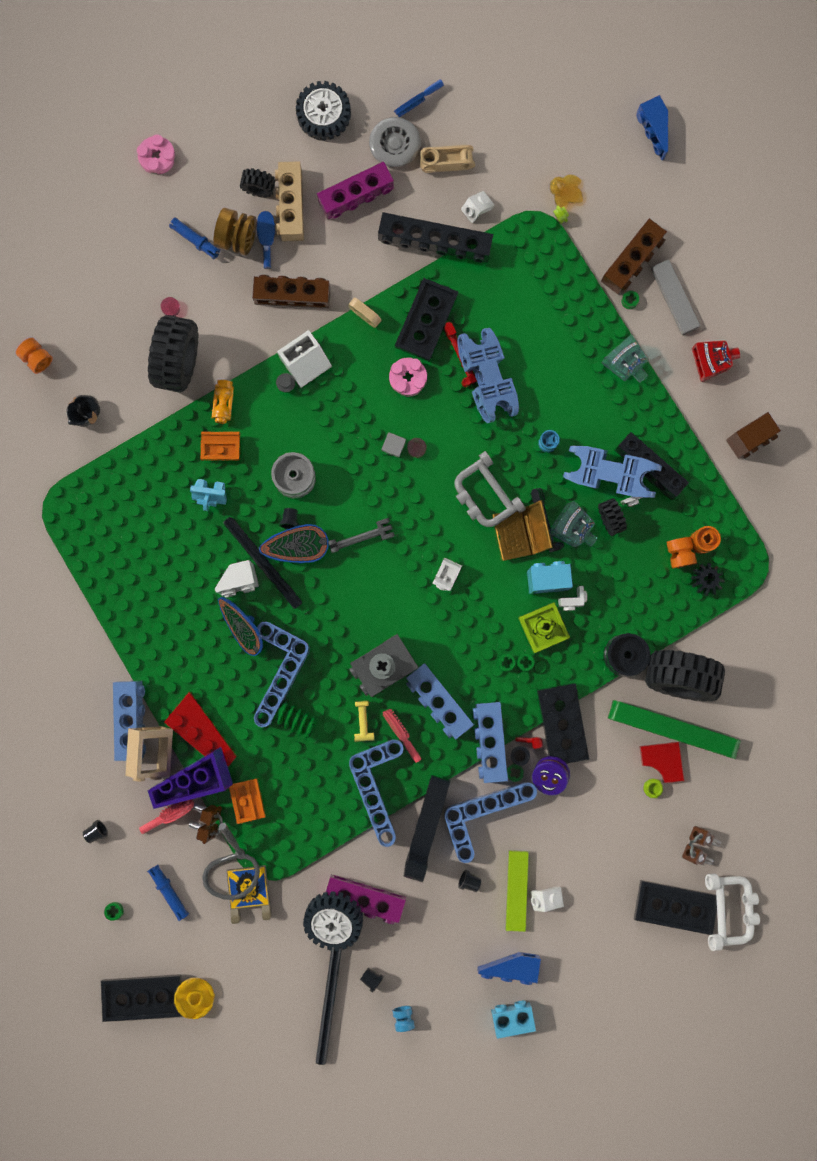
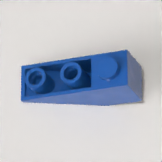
M658 95L640 104L636 116L638 122L642 123L645 128L646 137L653 143L655 154L659 155L661 160H664L668 152V109L661 96Z
M517 952L478 966L477 971L482 978L493 979V977H500L505 982L519 980L522 984L532 985V983H538L541 958L537 954Z

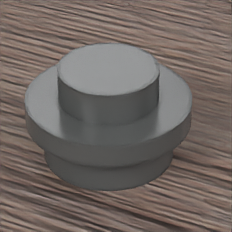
M288 373L279 375L276 380L277 388L282 392L292 391L295 387L294 377Z

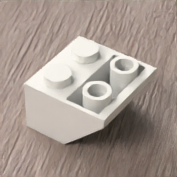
M309 330L277 351L279 358L301 388L332 367L322 348Z
M250 560L230 564L215 587L216 593L227 598L235 596L238 591H243L244 593L255 591V587H259L254 564Z

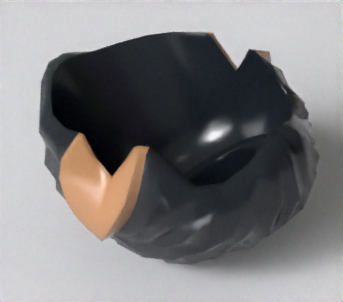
M91 395L74 397L66 408L68 424L73 426L87 427L94 424L100 413L97 398Z

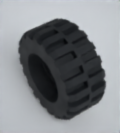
M171 315L162 316L158 320L152 335L148 356V379L154 388L178 393L188 388L196 364L199 343L198 327L193 320Z
M659 650L654 651L650 655L645 682L648 688L672 697L694 701H716L722 693L725 668L721 662L703 655L684 651Z

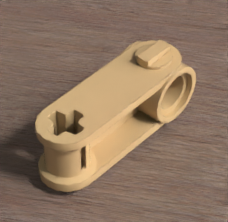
M472 145L423 148L420 151V167L425 173L472 169L475 167L472 156L474 148ZM431 158L433 162H427L425 159Z

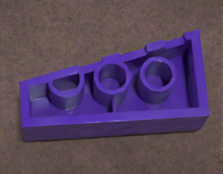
M222 748L216 749L147 790L153 809L222 792L229 788L233 783Z

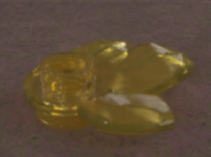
M567 175L564 178L555 177L551 180L550 192L554 195L557 206L559 205L560 208L564 206L567 209L569 202L580 203L583 201L582 192L578 188L581 183L579 177Z

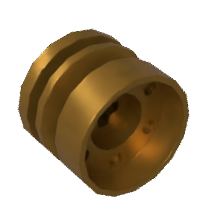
M222 208L214 229V246L229 250L232 245L233 252L238 253L240 251L242 255H248L256 236V216H247V214L242 213L238 219L237 211Z

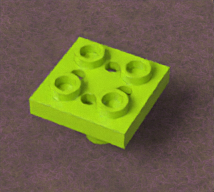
M555 603L518 618L533 653L570 638Z

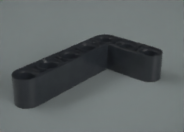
M431 775L405 862L403 877L422 883L424 881L428 867V856L451 780Z

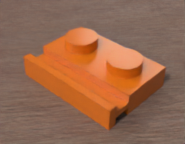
M201 432V460L240 461V432Z
M258 778L235 783L229 787L237 824L266 817Z

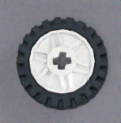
M317 81V85H314V83L309 84L310 88L306 86L303 89L304 92H300L299 98L296 101V116L300 127H302L304 133L307 132L308 136L311 138L314 136L317 140H319V137L322 140H326V137H329L331 140L334 139V135L340 136V132H344L346 126L348 127L351 118V107L346 92L342 91L340 86L336 87V84L333 82L331 85H329L328 81H324V84H321V81Z
M331 891L330 895L328 892H323L322 896L318 894L316 898L311 900L306 909L303 919L305 934L308 933L307 937L309 940L313 939L315 945L320 943V948L324 949V946H327V950L330 951L333 947L335 951H340L341 947L343 950L347 949L348 946L351 947L354 942L356 943L363 926L361 907L356 906L357 902L355 900L350 902V896L347 895L343 898V893L340 892L338 896L333 891Z

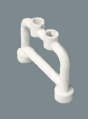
M707 874L705 877L707 889L716 890L718 934L709 935V948L712 951H720L723 949V946L748 943L754 935V925H759L760 923L758 913L753 911V905H758L759 903L757 893L752 892L751 883L745 877H719L717 874ZM742 884L744 887L742 901L745 905L746 913L743 916V920L746 925V933L743 936L727 937L724 885Z

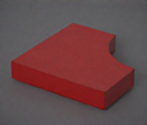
M679 742L639 746L642 766H650L656 769L661 775L663 783L684 781Z

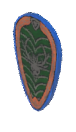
M305 524L271 536L260 545L259 551L264 556L277 561L312 563L320 560L326 554L328 538L322 528L316 525Z
M220 597L218 599L220 610L234 638L246 653L253 656L258 655L262 651L263 641L260 632L253 624L254 617H247L229 599Z

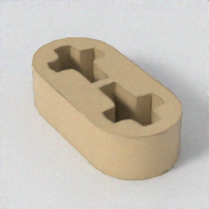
M353 298L348 304V307L372 327L376 328L381 322V318L359 299Z

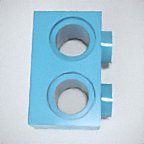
M522 1000L515 1002L511 1006L501 1004L495 1006V1009H491L497 1039L536 1031L530 1002L526 1003V1001ZM522 1012L528 1014L525 1020H519L517 1018L518 1015ZM502 1016L508 1017V1021L505 1024H500L498 1019Z

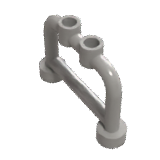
M484 451L479 455L480 459L460 472L456 477L455 488L459 493L456 497L461 505L466 503L469 508L466 512L472 520L477 519L481 525L493 527L517 511L519 514L522 513L526 508L518 497L510 501L489 471L488 467L494 463L487 452ZM478 469L507 508L491 520L483 516L462 485L463 480Z

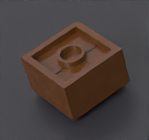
M769 412L735 432L726 441L738 459L742 456L746 459L751 455L750 451L755 453L759 450L758 446L761 444L765 447L770 444L769 439L771 441L777 439V434L781 430Z

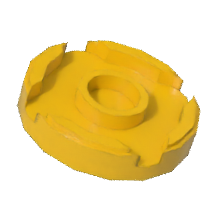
M189 978L178 986L174 996V1004L176 1010L183 1017L199 1019L211 1010L215 994L212 986L206 980Z

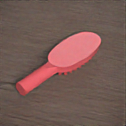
M392 709L382 712L389 726L400 741L403 742L415 763L419 762L422 758L408 740L410 735L406 733V728H402L404 725H401L400 719L397 720L398 717H395L396 714H393L394 711L392 712Z
M187 800L171 804L170 807L167 806L168 808L165 807V810H162V813L160 812L161 815L139 827L140 832L144 834L162 823L168 824L181 818L191 811L194 801Z

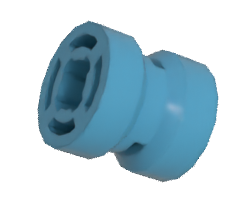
M553 430L545 431L539 439L540 449L548 453L554 451L559 444V435Z
M401 1006L392 1010L393 1017L396 1018V1032H406L415 1028L414 1020L411 1019L413 1014L411 1006Z

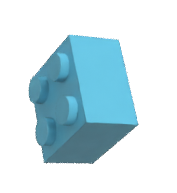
M565 561L553 562L551 566H545V563H536L527 571L529 594L568 591L573 587L570 564H565Z

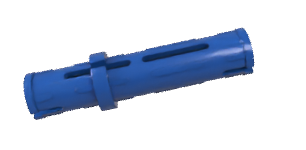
M176 217L171 220L172 224H169V227L194 244L197 250L205 252L212 259H216L219 256L220 249L211 244L208 238L200 236Z
M159 864L149 869L147 872L157 885L155 888L160 890L177 920L180 921L187 917L189 912L185 909L172 888L170 879L166 878Z

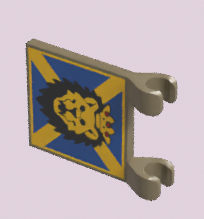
M266 865L259 866L258 882L249 894L240 899L230 900L232 924H238L241 920L239 909L262 906V919L270 920L272 911ZM254 867L226 870L229 895L240 894L251 885L255 875Z

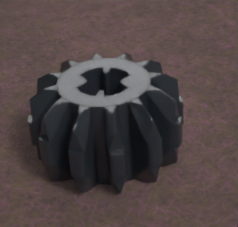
M711 563L706 564V567L701 564L699 569L693 570L696 576H691L690 579L696 581V583L692 584V587L698 586L696 591L698 594L703 591L704 596H708L709 592L715 595L716 590L722 589L719 583H724L725 580L719 578V576L723 575V572L717 573L718 566L712 568ZM709 576L708 579L710 578L711 582L706 583L707 581H704V577Z

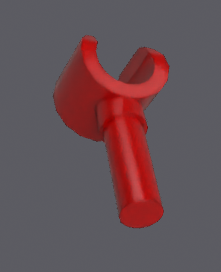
M516 737L515 740L516 742L532 743L533 749L543 747L540 737Z

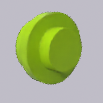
M559 205L556 206L557 209L553 213L560 224L564 221L565 223L568 222L567 217L569 214L564 206L562 208Z
M652 778L644 783L643 790L648 797L658 798L663 792V785L659 780Z

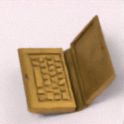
M542 500L525 507L526 510L520 514L518 511L495 526L502 561L534 555L553 548ZM500 513L493 514V518L499 515Z

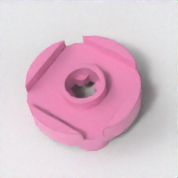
M157 134L149 137L137 147L139 163L146 172L164 174L173 167L175 150L172 144L161 135ZM160 152V158H152L153 153Z
M400 359L391 367L389 373L390 385L394 391L403 396H415L422 391L427 382L426 369L418 359ZM405 373L413 375L410 382H407V379H403Z

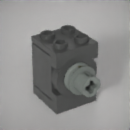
M396 634L370 652L351 662L352 668L349 670L355 679L359 678L362 685H360V688L365 696L370 695L373 697L418 669V666L398 634Z

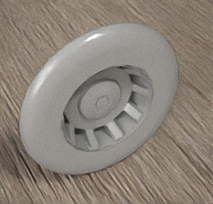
M390 117L380 121L373 128L369 138V146L373 156L380 163L384 161L386 166L400 167L410 163L417 156L421 146V138L417 128L410 121L400 117Z

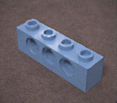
M425 663L406 678L408 680L406 685L412 692H418L421 696L418 700L425 708L427 706L430 707L433 711L430 715L437 723L442 722L445 726L442 730L449 738L453 736L456 740L474 725ZM423 682L431 684L432 689L429 693L421 691L420 686ZM435 697L443 699L444 704L441 708L433 706V699ZM449 712H453L456 715L455 722L451 724L445 721V715Z
M142 681L113 682L114 761H126L128 728L145 727L143 724L145 688L142 685ZM128 696L133 700L131 706L127 703ZM128 716H131L133 718L132 725H130L127 721ZM143 744L142 759L146 753L145 744Z
M501 703L476 704V708H473V718L478 722V728H475V739H479L480 747H476L477 759H481L482 767H478L479 779H483L484 783L508 781ZM486 717H490L493 720V725L490 728L483 726V720ZM487 737H493L495 740V744L491 748H487L484 744ZM491 756L497 760V764L494 767H488L486 764L487 759Z

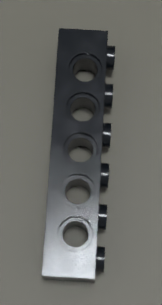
M382 212L378 230V241H381L383 244L391 245L393 243L400 245L402 248L413 247L418 248L422 252L433 251L442 256L448 254L458 259H473L477 263L488 262L493 234L385 212ZM400 229L403 233L395 234L394 231ZM414 233L421 234V237L414 238L412 235ZM438 237L440 240L434 242L431 240V238ZM451 240H455L458 242V244L451 245L449 244V242ZM469 244L476 245V248L470 249L467 246Z

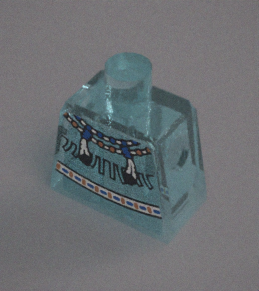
M632 334L604 357L602 361L604 366L623 381H627L633 375L641 383L649 376L642 369L648 359Z
M575 501L566 504L549 530L550 535L573 547L579 546L583 542L591 547L597 540V537L590 532L595 522Z

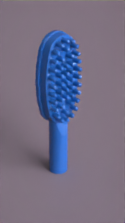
M439 79L423 92L395 109L394 113L398 117H402V115L424 102L426 96L443 87V81Z
M263 211L258 215L257 236L260 244L263 246L264 269H271L270 246L275 238V222L270 212Z

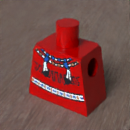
M726 341L698 342L691 348L701 382L728 371L733 366L732 360L740 358L739 348L729 349Z

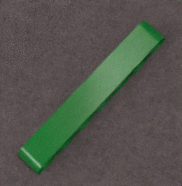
M616 700L612 701L607 718L732 759H736L741 740Z

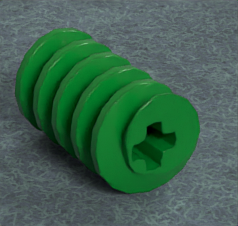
M288 701L284 702L272 721L278 718V725L285 722V729L291 726L292 733L298 729L297 736L300 737L305 733L304 740H307L316 725L314 723L315 717L313 716L308 720V713L301 716L302 709L294 712L295 705L287 708Z

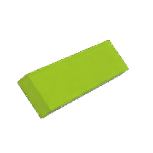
M508 850L506 931L526 932L528 851Z

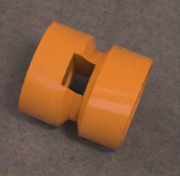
M33 337L23 341L15 352L24 363L28 362L27 366L35 374L43 372L53 360V357L45 349H42V346Z
M704 526L690 536L694 546L692 550L698 554H705L716 549L721 541L718 530L711 526Z
M692 537L666 542L668 552L672 554L670 558L672 569L697 564L696 555L691 551L694 547Z

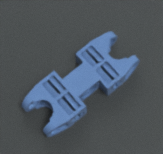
M485 328L481 331V345L475 344L472 339H469L467 334L459 335L458 351L464 371L474 370L479 387L472 391L477 409L484 421L491 423L495 421L494 411H496V405L501 406L512 417L518 414L519 403L512 378L503 380L498 364L504 359L499 341L490 328Z
M570 446L569 451L575 452V455L581 459V467L575 472H564V478L593 488H599L602 479L618 483L616 493L632 497H655L656 492L649 491V488L643 484V477L647 472L661 471V465L648 459L625 455L623 464L606 460L608 450L589 446Z

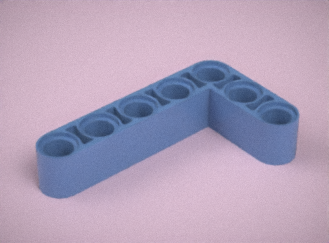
M262 622L257 626L261 638L288 652L254 715L256 725L266 727L271 725L276 712L285 700L310 652V646L307 642L269 622ZM264 626H270V635H262V628ZM281 635L288 636V643L286 645L279 644L278 640ZM301 643L304 644L306 647L305 652L297 654L296 646ZM289 661L296 663V669L292 672H289L286 668ZM280 678H285L287 681V686L284 689H280L277 685ZM272 695L278 698L276 706H271L268 703V699ZM263 712L269 716V720L265 724L259 720V715Z
M397 739L353 755L349 761L351 772L377 839L385 847L394 844L396 834L370 768L397 758L403 753V744ZM390 744H399L400 751L397 754L391 753L389 750ZM379 750L382 753L381 760L374 761L371 758L372 751ZM357 757L364 761V765L361 768H356L353 765V760ZM368 776L371 779V784L366 787L362 786L360 778ZM369 795L377 796L378 802L375 805L368 803L367 797ZM377 813H382L385 816L383 823H377L374 820V816ZM384 832H390L393 838L391 841L386 842L382 839L381 835Z
M522 782L446 808L444 817L459 861L469 863L474 858V850L465 822L533 800L537 795V789L532 783ZM531 786L532 794L530 796L523 795L522 790L524 787ZM512 792L514 799L511 802H505V793ZM488 798L495 799V806L493 808L485 806V801ZM475 804L477 811L474 814H468L466 811L468 805ZM451 810H456L459 815L457 819L450 820L448 813ZM457 829H462L465 834L463 838L457 839L454 837V832ZM463 848H468L471 852L467 858L460 856V851Z

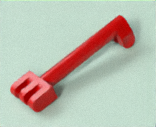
M447 322L444 332L448 340L451 341L461 362L456 330L451 322ZM473 371L465 372L467 377L462 381L463 387H468L477 382Z

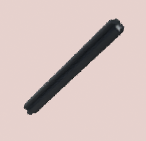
M228 517L223 522L226 528L294 609L301 606V599L266 557L260 553L257 546L232 517Z
M333 947L330 954L316 1054V1064L325 1065L327 1061L342 947L340 951H335Z

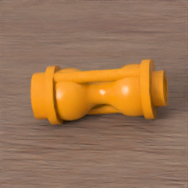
M217 380V384H215L211 417L215 419V423L226 424V421L231 420L234 392L233 382Z

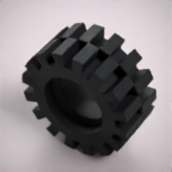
M247 168L242 172L240 189L246 191L247 194L251 193L252 196L271 197L276 179L272 174H267L266 171L262 172L260 169L255 170L251 168L250 170Z
M612 498L598 504L599 514L603 520L602 523L605 525L606 531L608 530L610 536L627 530L624 514L616 499Z

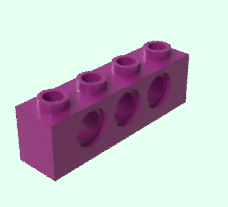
M383 161L318 192V202L327 220L331 218L336 219L348 210H355L364 202L369 203L381 194L386 195L394 189V180ZM371 182L377 183L374 187L369 186ZM355 190H359L361 193L355 195L352 192ZM338 198L344 199V201L341 203H338L335 200Z
M331 874L326 889L329 895L333 891L338 896L339 892L347 890L351 894L350 902L355 900L357 902L356 906L361 907V912L364 913V916L372 919L380 917L383 918V922L392 925L395 922H400L406 901L405 896ZM367 896L370 902L367 905H362L359 902V898ZM380 902H386L389 907L387 910L381 911L377 905Z

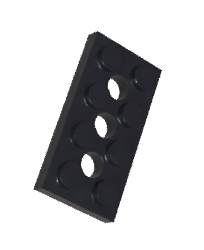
M423 278L395 343V348L430 362L458 296V291ZM430 299H437L439 305L436 307L430 306L428 303ZM428 315L432 318V321L429 324H424L421 318ZM421 332L425 338L422 341H417L414 335Z
M576 683L537 690L548 756L558 757L566 764L589 760ZM559 700L563 701V710L556 711L555 703ZM567 720V728L560 730L558 728L559 721ZM568 738L571 740V746L564 749L561 743L564 739Z
M640 880L634 913L635 921L707 935L713 934L717 912L716 894ZM661 899L662 906L659 909H654L652 907L653 900ZM675 902L681 904V910L677 913L671 910V906ZM694 906H699L700 914L696 917L692 916L691 909Z
M181 974L103 979L101 981L102 1022L182 1017L174 1004L175 992L182 983ZM164 992L167 995V1000L164 1002L159 1001L157 993ZM144 993L147 996V1002L140 1003L137 1000V995ZM118 995H125L127 1003L120 1004L117 1000Z

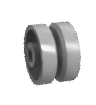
M296 452L285 453L274 462L271 470L272 480L278 491L292 499L302 498L309 494L316 481L315 471L310 460L303 454ZM293 473L296 475L294 478L290 476Z

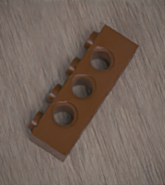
M649 218L606 271L601 282L618 295L622 290L626 291L632 283L630 281L633 276L637 277L643 270L642 264L644 262L648 263L652 259L654 249L656 247L660 249L666 241L664 236L667 231ZM642 241L649 242L650 246H645ZM631 255H636L639 260H633ZM620 269L626 270L628 274L623 275L620 272Z
M269 275L254 276L252 299L255 305L329 308L330 282L325 278L311 280L306 277L292 279L287 276H278V278L270 277ZM271 287L278 288L274 293L269 292ZM290 288L297 289L293 294L287 293ZM308 289L315 290L312 295L306 294Z

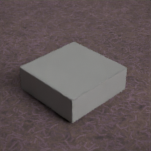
M388 432L381 451L399 458L406 439Z

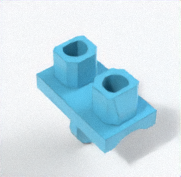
M197 479L195 485H191L192 500H197V504L203 505L204 511H208L210 506L216 507L217 504L226 505L225 483L215 482L212 489L207 488V481Z

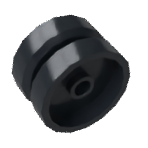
M626 633L615 636L607 642L604 647L603 659L610 672L617 676L629 677L638 675L646 669L650 662L651 653L648 644L643 638L636 634ZM625 652L629 653V657L625 658Z

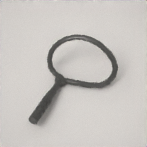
M221 823L219 825L220 831L236 852L210 862L202 876L203 885L215 897L223 900L240 899L249 894L256 886L260 874L259 865L254 857L245 854L244 849L239 847L228 826L225 823ZM235 858L250 860L254 865L255 875L251 885L244 892L237 895H223L213 890L208 884V873L213 866Z

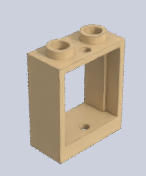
M162 726L128 728L125 776L132 777L133 781L139 782L145 781V778L161 780L162 776H170L173 729ZM159 738L157 769L141 771L143 739Z

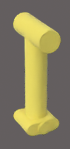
M369 701L355 702V707H358L360 724V734H354L355 742L374 740V733H368L366 706H369Z

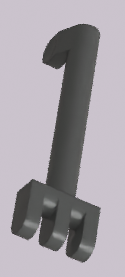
M389 518L377 521L378 528L338 542L335 539L329 541L331 552H337L339 549L381 535L382 541L395 537L394 532L386 534L387 531L392 530L391 525L383 526L390 522Z

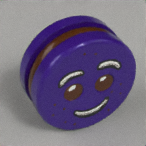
M547 756L539 760L532 773L534 786L546 795L562 793L570 779L568 765L562 759L554 756Z

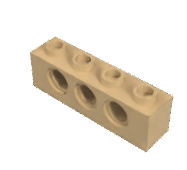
M278 162V169H275V179L279 182V187H275L276 199H279V205H276V215L280 217V223L276 225L277 235L281 236L282 241H304L301 162ZM286 182H293L290 186L284 185ZM289 199L293 200L291 204L285 203ZM289 217L294 218L292 222L285 221Z

